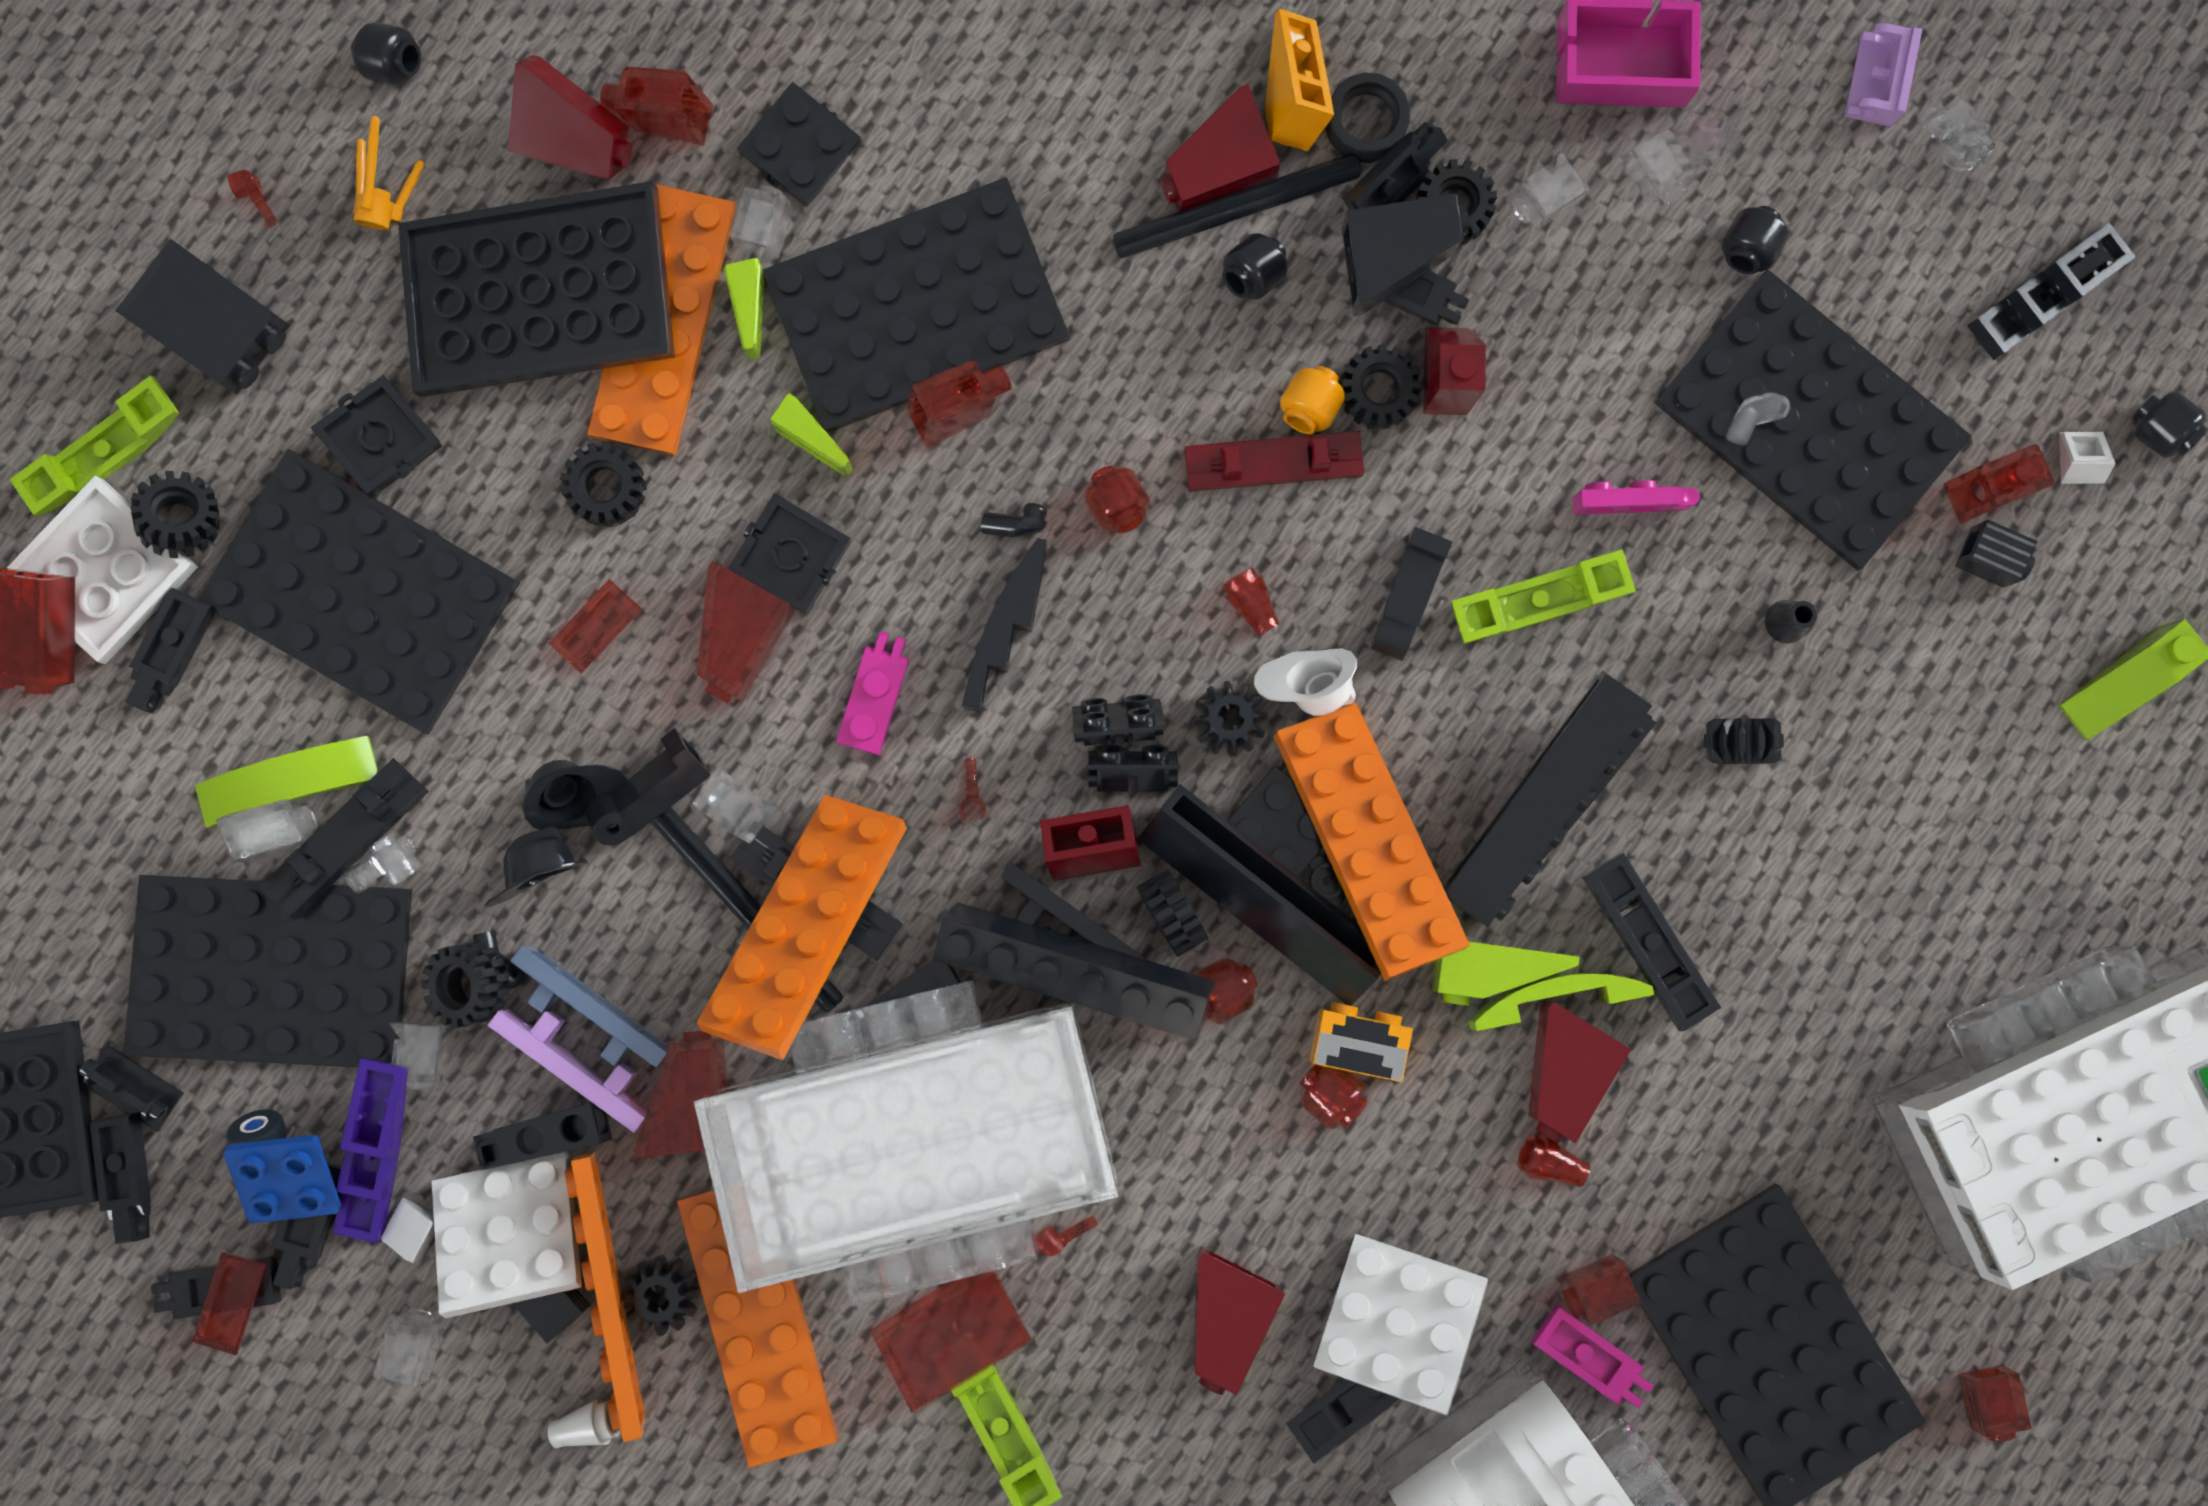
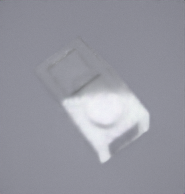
M286 799L216 819L233 862L269 864L301 847L314 834L313 831L317 829V821L308 806H302L300 801Z

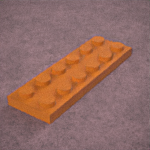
M655 184L658 187L675 357L604 368L587 435L590 438L676 456L737 206L734 201Z
M1355 702L1341 707L1332 713L1317 716L1278 730L1273 738L1384 981L1462 951L1470 946L1357 703Z
M828 795L823 796L696 1022L701 1031L780 1060L785 1058L907 829L903 819Z
M590 1151L577 1154L571 1160L572 1166L565 1170V1181L569 1198L578 1197L580 1211L576 1213L577 1216L573 1217L577 1243H586L588 1257H585V1262L582 1263V1272L586 1290L595 1289L597 1302L593 1303L594 1308L590 1310L595 1337L603 1336L605 1347L602 1348V1355L599 1356L603 1383L612 1382L614 1393L610 1394L611 1402H608L610 1423L613 1431L621 1429L623 1442L643 1437L646 1419L624 1302L621 1301V1285L596 1152Z
M736 1183L679 1199L677 1201L748 1468L836 1443L839 1438L792 1266L788 1265L757 1273Z

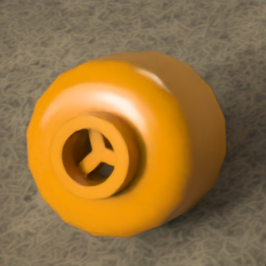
M1317 366L1315 369L1302 368L1293 375L1280 399V408L1284 413V421L1294 430L1308 435L1313 434L1315 431L1321 432L1328 429L1345 399V392L1338 383V375L1324 366Z

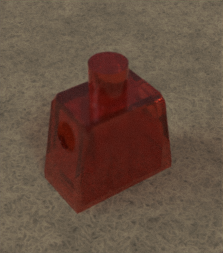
M626 67L622 70L619 85L605 83L600 93V104L609 111L617 112L635 132L704 146L713 104L686 71Z
M969 361L912 385L907 413L924 445L929 449L989 417L995 397L1011 390V382L1001 365L982 374L977 363Z
M2037 443L1983 464L1943 483L1960 524L2055 485L2054 478ZM1974 483L1983 486L1985 490L1984 501L1976 496Z

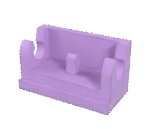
M1877 23L1874 33L1863 32L1861 34L1845 117L1891 127L1906 112L1922 28H1907L1888 23Z

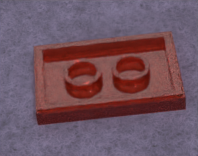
M987 1259L870 1330L911 1413L918 1412L1033 1342L1001 1280Z

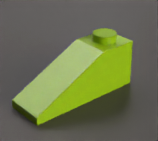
M2186 619L2161 625L2059 704V707L2083 737L2089 740L2181 681L2208 659V646Z
M1469 942L1470 946L1466 949L1435 961L1432 991L1443 993L1442 1002L1469 1006L1470 997L1484 999L1579 966L1580 957Z

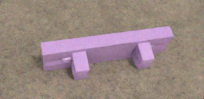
M511 1009L500 1010L487 1025L633 1133L642 1130L653 1116V1113L625 1094V1091L638 1074L625 1063L619 1064L606 1080L553 1041L566 1021L554 1011L544 1012L536 1024L532 1026Z

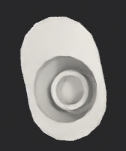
M1342 648L1323 651L1291 652L1263 664L1254 676V687L1260 696L1268 700L1295 702L1304 712L1313 716H1323L1336 711L1342 706L1354 703L1355 691L1352 677L1357 669V659L1351 651Z

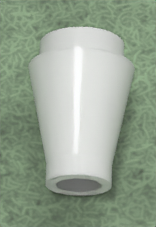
M598 1398L560 1419L550 1421L548 1425V1438L551 1445L556 1449L564 1446L608 1445L612 1438L619 1436L621 1429L613 1431L608 1411V1402H611V1400L604 1402Z

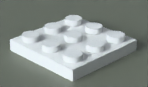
M94 476L2 574L98 663L107 664L161 607L169 589H178L198 566L186 557L181 550L178 551V558H170L168 549H164L162 556L153 552L152 545L146 548L141 543L140 536L137 537L134 531L130 509L132 505L104 479Z
M567 1152L432 1181L438 1304L441 1316L450 1318L582 1287L579 1247L573 1217L576 1216L574 1197L569 1198L565 1181V1170H568V1167L571 1166L570 1156Z
M1355 1234L1313 1367L1448 1416L1488 1284V1278Z

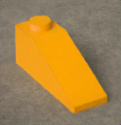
M1279 8L1274 18L1264 108L1268 133L1271 141L1304 151L1310 149L1334 116L1317 20Z

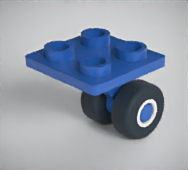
M269 1109L253 1111L235 1120L227 1131V1139L230 1145H227L223 1152L248 1222L254 1224L337 1214L341 1207V1202L319 1138L316 1135L286 1138L287 1128L282 1115L277 1111Z

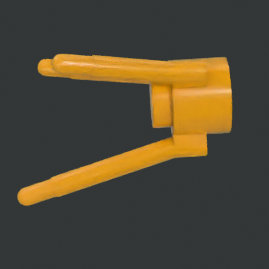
M372 116L368 134L367 155L365 140L362 138L357 140L356 198L353 208V222L364 227L388 231L391 221L401 223L403 208L425 164L422 160H418L415 163L394 204L390 201L391 193L374 188L380 119L377 116Z

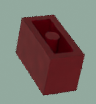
M1129 805L1040 820L1045 863L1053 881L1141 866L1136 827Z

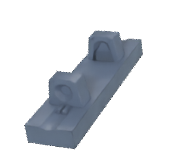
M521 946L510 960V962L540 983L527 1002L541 1013L549 1011L560 997L613 1036L600 1055L613 1066L621 1064L632 1050L651 1065L658 1068L661 1065H665L675 1052L672 1047L535 947Z

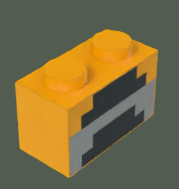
M1332 1002L1330 1010L1319 1008L1309 1058L1311 1063L1403 1082L1413 1028L1401 1025L1402 1016L1376 1011L1375 1018L1369 1019L1357 1016L1359 1007Z

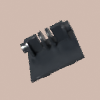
M1147 694L1131 695L1125 698V702L1107 703V700L1103 698H1091L1082 701L1081 706L1072 707L1075 743L1084 742V746L1107 744L1106 735H1110L1111 744H1114L1115 734H1123L1124 743L1129 742L1128 733H1132L1133 741L1155 740V735H1164V730H1166L1160 699H1152Z

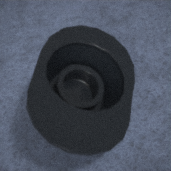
M567 760L550 761L538 768L531 778L525 780L527 793L525 794L522 806L524 817L533 828L539 830L550 826L556 827L558 830L590 826L586 818L588 804L600 795L611 794L628 779L621 771L608 765L578 766Z
M550 826L524 834L513 841L503 859L506 889L489 899L484 905L491 907L502 903L553 875L576 869L588 862L587 860L575 862L561 832L556 827Z

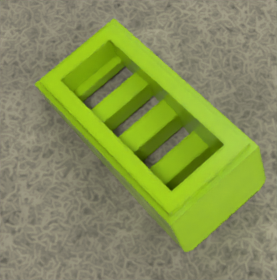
M758 258L727 264L724 268L742 349L750 360L759 359V354L761 353L764 274Z
M788 393L770 418L775 431L845 477L849 476L853 471V467L847 455L799 400Z

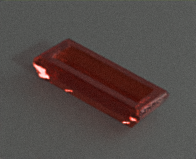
M609 579L548 644L582 674L636 617L642 608Z
M221 1252L192 1340L193 1343L233 1355L238 1354L266 1264Z

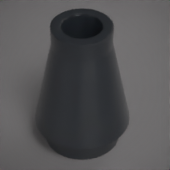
M1778 601L1766 613L1765 626L1767 632L1778 642L1786 644L1797 642L1806 634L1809 627L1815 623L1817 610L1813 604L1807 601Z

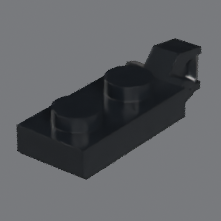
M1424 122L1414 132H1409L1404 138L1402 137L1342 198L1347 208L1354 210L1403 202L1422 183L1425 175L1429 172L1430 159L1448 142L1443 130L1440 127Z
M175 588L169 589L129 667L133 668L130 679L136 682L125 701L127 704L142 711L153 713L162 694L168 697L171 695L174 687L176 688L216 613L213 611V606Z
M140 1112L91 1120L90 1131L100 1212L106 1211L109 1220L113 1221L115 1244L135 1242L149 1238V1215L151 1212V1205L149 1203H151Z
M327 1163L335 1188L337 1189L341 1167ZM334 1214L279 1220L271 1247L275 1248L273 1258L280 1259L273 1285L290 1290L302 1285L306 1268H315L319 1258H321Z

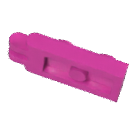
M1651 480L1629 483V488H1612L1611 482H1593L1586 484L1585 489H1582L1573 497L1574 515L1682 511L1688 510L1697 504L1700 494L1694 488L1656 487V481Z
M881 631L875 648L866 646L836 740L839 744L879 756L910 660L902 656L906 639L897 636L892 653L886 652L885 648L889 634Z
M1555 1304L1531 1339L1535 1346L1617 1405L1624 1398L1639 1409L1644 1401L1629 1390L1633 1383L1647 1393H1650L1654 1387L1653 1384L1640 1376L1644 1369L1642 1365L1557 1304Z

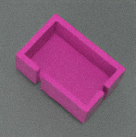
M1567 0L1557 18L1556 57L1561 58L1556 65V103L1685 108L1700 88L1701 1L1661 0L1647 22V27H1641L1652 10V0Z

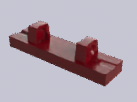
M1360 431L1191 445L1184 448L1188 492L1363 477L1364 475ZM1308 447H1311L1313 452L1311 467H1309Z

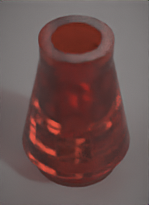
M1253 567L1222 584L1227 592L1224 596L1226 600L1253 628L1257 636L1280 624L1275 615L1263 575L1258 576Z
M1544 1135L1539 1137L1529 1136L1523 1143L1518 1157L1519 1169L1525 1171L1527 1177L1531 1179L1582 1187L1587 1181L1590 1172L1589 1162L1578 1158Z

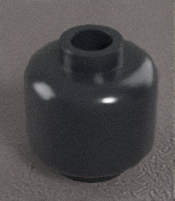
M376 22L365 24L358 31L351 45V54L356 69L364 78L374 82L390 85L406 84L418 72L421 65V51L414 37L408 30L399 26Z
M1768 206L1748 207L1739 211L1721 243L1723 254L1726 256V262L1734 270L1747 275L1770 269L1788 240V227L1781 219L1780 213Z
M1261 233L1248 235L1224 256L1222 276L1227 288L1239 298L1261 299L1283 281L1287 275L1288 265L1285 248L1277 239L1270 238Z
M2170 392L2161 399L2152 395L2134 415L2141 420L2135 430L2137 439L2164 458H2169L2176 454L2184 457L2208 431V428L2204 426L2207 419L2205 411L2178 392Z

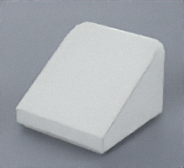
M2059 432L2061 484L2105 483L2115 466V461L2104 432Z
M402 1198L383 1232L381 1240L402 1258L413 1264L422 1259L435 1235L434 1214Z

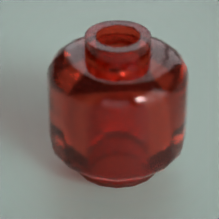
M1105 466L1092 475V482L1085 491V501L1098 524L1104 530L1123 534L1134 530L1145 521L1150 498L1132 469Z
M1224 957L1198 970L1194 974L1216 981L1206 1020L1209 1019L1213 1023L1220 1025L1225 1024L1245 1013L1253 1006V990L1257 988V981L1253 972L1246 964L1240 966L1233 959Z
M1315 1064L1300 1082V1085L1306 1089L1301 1097L1302 1107L1328 1129H1336L1340 1125L1347 1129L1369 1103L1364 1098L1367 1090L1365 1083L1350 1071L1326 1066L1322 1068Z

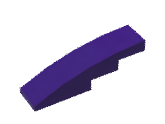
M360 1058L340 1149L345 1150L336 1189L337 1192L341 1193V1207L336 1215L332 1234L373 1243L381 1241L389 1212L400 1151L408 1067Z

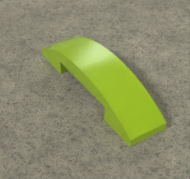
M150 375L115 401L119 407L117 411L56 456L43 454L9 479L34 516L39 517L69 503L94 476L106 479L145 452L168 429L179 412L155 377Z
M1623 549L1515 584L1498 589L1492 588L1452 600L1450 603L1463 644H1467L1597 606L1635 593L1636 589Z
M363 736L296 751L244 766L195 785L205 826L206 828H211L249 817L251 813L327 791H339L367 783L378 773V768L369 736Z
M1568 973L1548 976L1510 989L1489 1001L1468 1020L1469 1029L1481 1031L1520 1023L1521 1018L1517 1004L1597 988L1600 1002L1613 1004L1654 995L1653 986L1622 976L1599 973Z
M970 1332L933 1355L953 1396L959 1398L1001 1477L999 1482L1012 1506H1051L1063 1497L1033 1433L975 1334Z

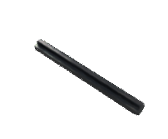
M1347 154L1117 232L1113 235L1115 251L1119 258H1125L1358 179L1362 172L1361 164L1356 155Z
M671 807L651 821V824L749 930L762 907ZM827 978L814 1002L823 1012L827 1013L832 1011L842 1001L843 995Z

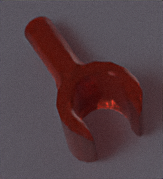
M241 170L227 176L235 197L240 199L250 196L269 228L279 223L264 200V196L261 193L263 191L261 183L256 175L247 170Z
M965 759L966 798L963 799L959 808L960 817L966 821L965 805L969 802H976L981 807L980 815L982 820L986 814L987 807L985 801L979 797L976 759Z
M1091 1216L1066 1229L1061 1235L1052 1225H1049L1034 1238L1033 1242L1044 1255L1055 1256L1065 1248L1067 1243L1073 1241L1072 1239L1093 1229L1098 1224L1094 1216Z

